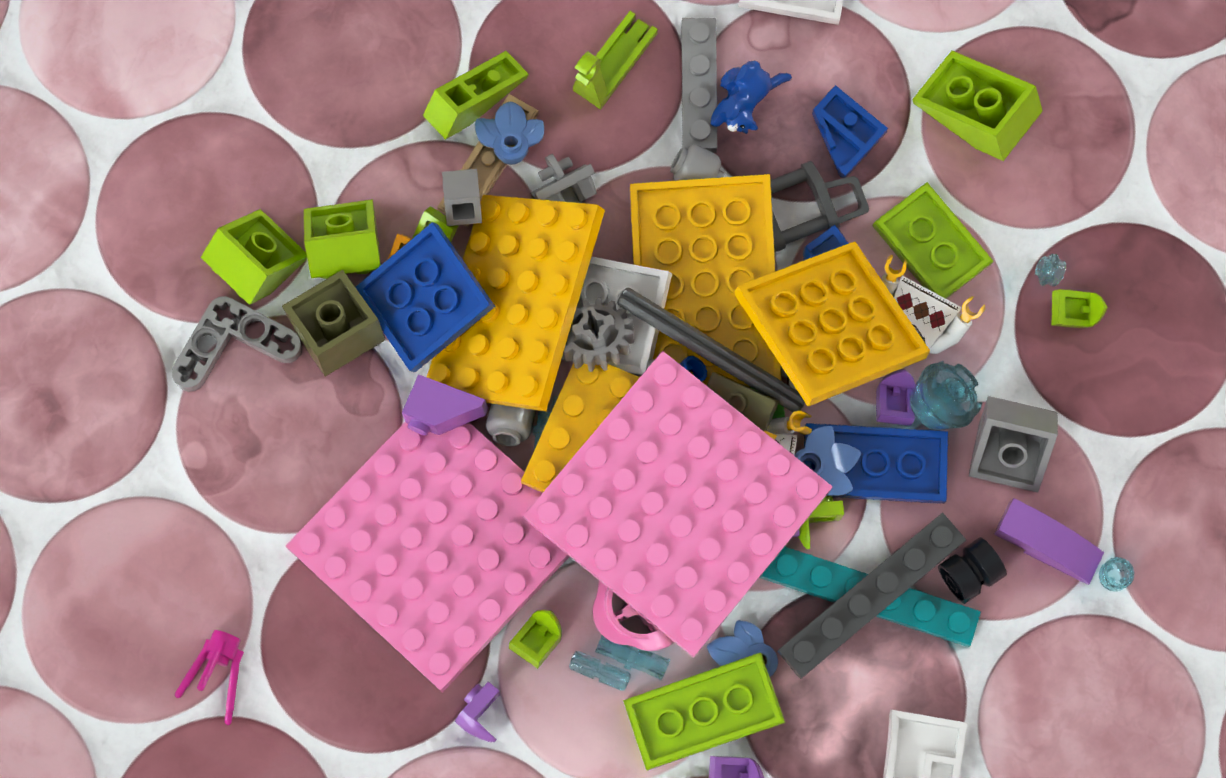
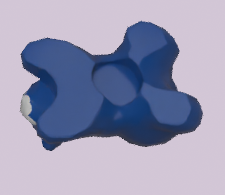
M755 60L748 61L741 68L730 69L724 74L720 84L721 87L728 91V96L715 108L711 117V125L718 127L726 122L728 130L732 132L738 131L747 134L748 129L756 131L758 126L753 120V109L769 91L782 83L790 81L792 78L791 74L779 73L770 78V74L764 71L760 63Z

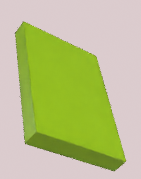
M928 182L881 216L872 225L902 262L906 259L907 268L919 283L945 299L993 263L992 258Z

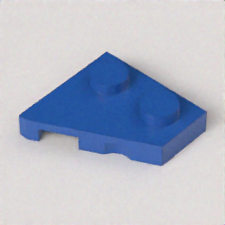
M836 85L812 112L841 178H846L888 130L884 124Z

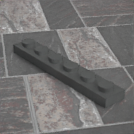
M941 513L778 649L777 652L795 674L802 679L966 541L965 537L946 515Z

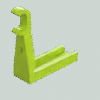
M632 11L628 12L596 56L588 51L575 66L579 72L575 77L576 81L573 85V91L600 110L658 34L656 27L652 25L649 29V25L640 19H637L626 34L625 32L636 17V14Z

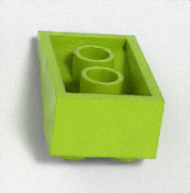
M951 51L912 99L917 107L972 147L1002 161L1006 159L1043 111L1035 85L955 51Z

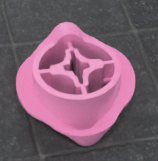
M599 581L592 614L595 626L602 636L613 643L633 646L644 651L661 650L674 643V641L627 603L617 612L613 613L612 597L614 592ZM631 616L637 617L644 625L648 626L651 633L638 634L625 629L620 622Z

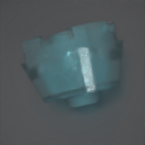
M944 361L930 364L922 371L911 391L910 405L919 422L932 430L938 431L965 427L972 422L982 406V402H977V394L974 389L979 384L973 374L959 363L955 366L944 364Z

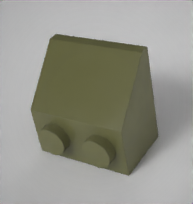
M343 270L282 305L306 350L325 377L385 341L378 318Z

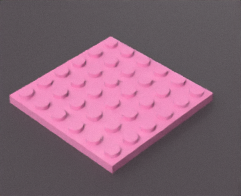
M662 351L524 514L523 518L694 658L827 496L833 486Z
M405 421L286 545V548L443 693L570 556L523 518L524 514L540 497L542 492L521 484V479L525 472L471 423L464 424L441 435L428 432V435H422L410 430L407 427L408 423Z

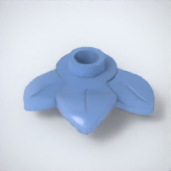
M507 102L499 107L495 119H476L475 132L480 143L493 148L495 155L503 163L514 165L524 159L529 147L542 140L544 136V122L539 119L527 120L521 106L514 102Z
M832 426L820 427L813 430L807 436L805 448L799 450L794 456L801 462L811 461L814 463V472L833 486L827 495H846L853 490V487L845 474L855 466L861 456V452L848 444L834 443L835 435Z
M738 620L734 628V637H719L707 646L711 657L720 666L761 652L767 659L766 667L770 677L778 667L776 652L773 648L764 644L761 630L750 622Z

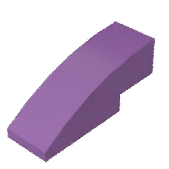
M1015 498L1008 503L994 535L1024 549L1025 554L1087 585L1090 584L1104 554L1102 550L1073 530Z

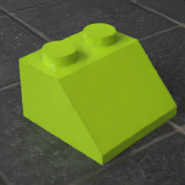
M373 199L304 209V243L311 279L319 277L328 279L341 270L345 274H367L381 266Z
M259 209L219 227L200 258L232 287L238 296L251 305L273 293L307 260V254L270 217Z

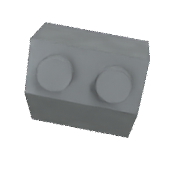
M988 396L978 426L969 476L1038 493L1058 435L1057 412Z

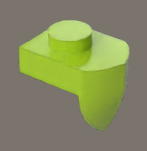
M1063 289L1052 291L1051 326L1093 327L1100 322L1108 307L1104 299L1097 293Z
M826 496L800 527V536L798 537L806 549H810L809 523L840 521L844 516L843 500L833 501V496Z
M535 611L509 642L510 650L537 669L561 641V624L553 611Z

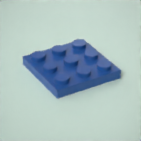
M434 222L429 224L355 286L378 318L383 333L411 372H417L495 307L440 226Z

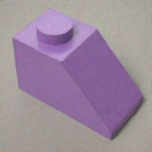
M418 374L403 408L402 415L406 423H408L407 427L410 430L422 435H428V432L441 435L486 416L488 407L483 398Z

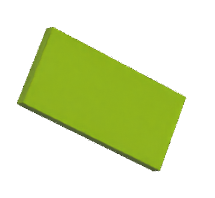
M761 652L623 700L646 770L657 768L786 723Z

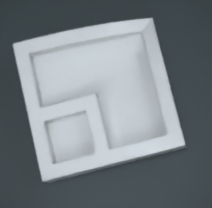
M890 709L883 778H960L968 723Z

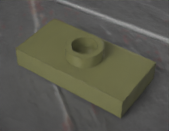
M713 372L707 386L761 430L767 431L779 401L717 372Z

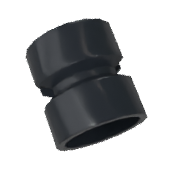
M981 537L963 548L962 557L954 554L938 565L939 573L945 584L963 604L981 593V585L990 587L1007 575L1005 566L996 551Z

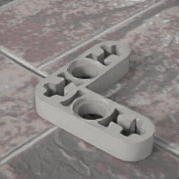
M226 296L218 297L209 304L172 369V378L177 386L184 391L191 392L200 389L231 337L282 363H292L301 356L303 350L302 342L297 333L232 298ZM227 306L230 307L231 314L240 319L237 331L233 330L237 327L233 320L224 318L222 321H219L220 318L216 313L218 309L225 310ZM253 321H259L265 325L264 334L257 339L249 338L245 333L247 325ZM273 329L277 330L274 333L276 339L282 342H286L288 338L291 339L292 346L294 347L293 351L286 350L283 354L280 353L279 345L270 340ZM205 335L216 338V347L209 353H203L197 349L198 340ZM269 341V346H264ZM191 353L200 360L206 361L205 365H202L199 361L194 368V372L197 375L195 380L189 378L186 382H183L184 377L181 371L183 369L189 371L195 363L194 359L189 357Z

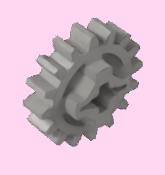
M597 298L595 305H590L587 299H584L582 302L583 307L580 309L576 308L563 357L566 362L573 359L576 369H579L583 364H587L589 372H593L595 365H601V368L605 371L608 370L607 362L612 361L617 365L621 363L620 353L623 355L630 354L629 344L634 343L632 319L627 318L625 309L616 310L615 301H611L607 306H604L601 298Z

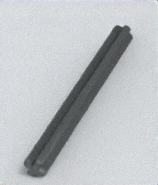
M627 287L623 290L617 301L618 306L758 392L778 400V404L789 411H800L803 408L805 402L794 388L633 289Z

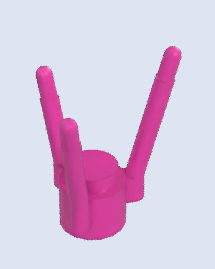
M214 630L211 638L206 639L202 651L176 690L175 697L180 698L206 659L209 661L197 686L199 691L204 690L216 664L227 667L228 662L232 661L224 720L226 725H230L234 711L239 665L244 654L243 651L238 649L241 640L226 632Z

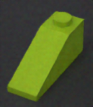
M504 51L435 89L423 116L446 140L473 124L476 119H479L527 79L529 74L507 51Z

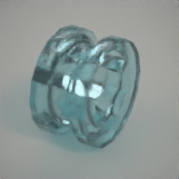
M1115 557L1101 566L1099 580L1104 588L1117 592L1132 583L1135 572L1129 561L1124 558ZM1112 565H1116L1118 571L1125 573V577L1119 580L1121 584H1117L1115 578L1108 576V572L1114 569Z

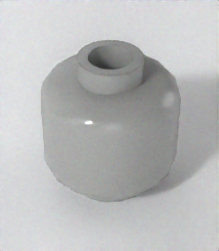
M691 145L687 149L682 147L670 168V172L674 174V181L724 177V172L720 171V157L699 145Z
M490 404L486 429L495 442L504 446H517L520 442L529 438L536 411Z

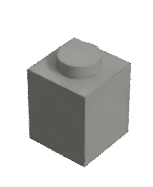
M477 169L442 172L447 226L482 223Z

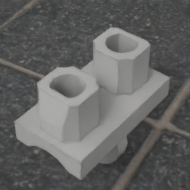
M550 154L545 157L548 167L539 171L538 175L542 182L552 176L555 180L530 193L533 199L565 202L560 191L571 186L578 201L581 202L597 194L591 177L595 172L591 164H584L564 175L563 171L573 166L571 159L566 157L558 162L554 155Z

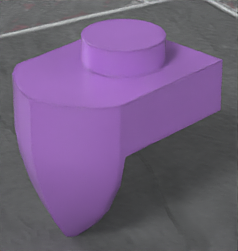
M905 369L894 371L880 381L876 389L877 422L911 426L914 422L915 382L912 375Z
M489 681L483 687L477 684L464 698V701L468 704L459 713L454 722L464 731L479 739L495 742L497 739L477 720L500 695L499 690Z
M710 756L709 778H764L759 764L751 758Z

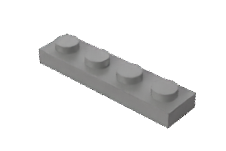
M682 18V147L687 149L691 145H699L712 153H717V127L712 126L710 123L712 114L717 107L716 18Z

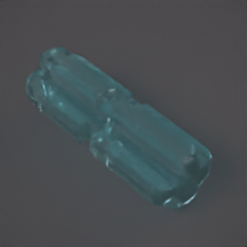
M580 651L574 652L569 663L571 670L592 679L597 677L599 682L620 691H624L627 688L631 678L630 672L607 662L604 665L601 663V660Z

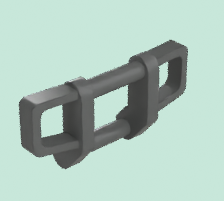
M808 161L801 164L800 169L772 179L771 194L806 181L813 192L822 215L780 231L773 213L775 252L785 249L786 244L819 231L830 229L834 225L839 228L840 223L866 214L869 211V206L858 178L850 176L825 183L814 163ZM848 184L853 189L859 207L854 212L838 217L827 189Z

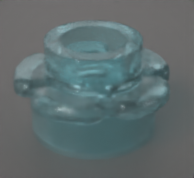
M1052 253L1048 257L1043 256L1035 269V275L1039 278V284L1042 286L1048 284L1053 287L1058 285L1064 276L1066 262L1059 259L1057 254Z

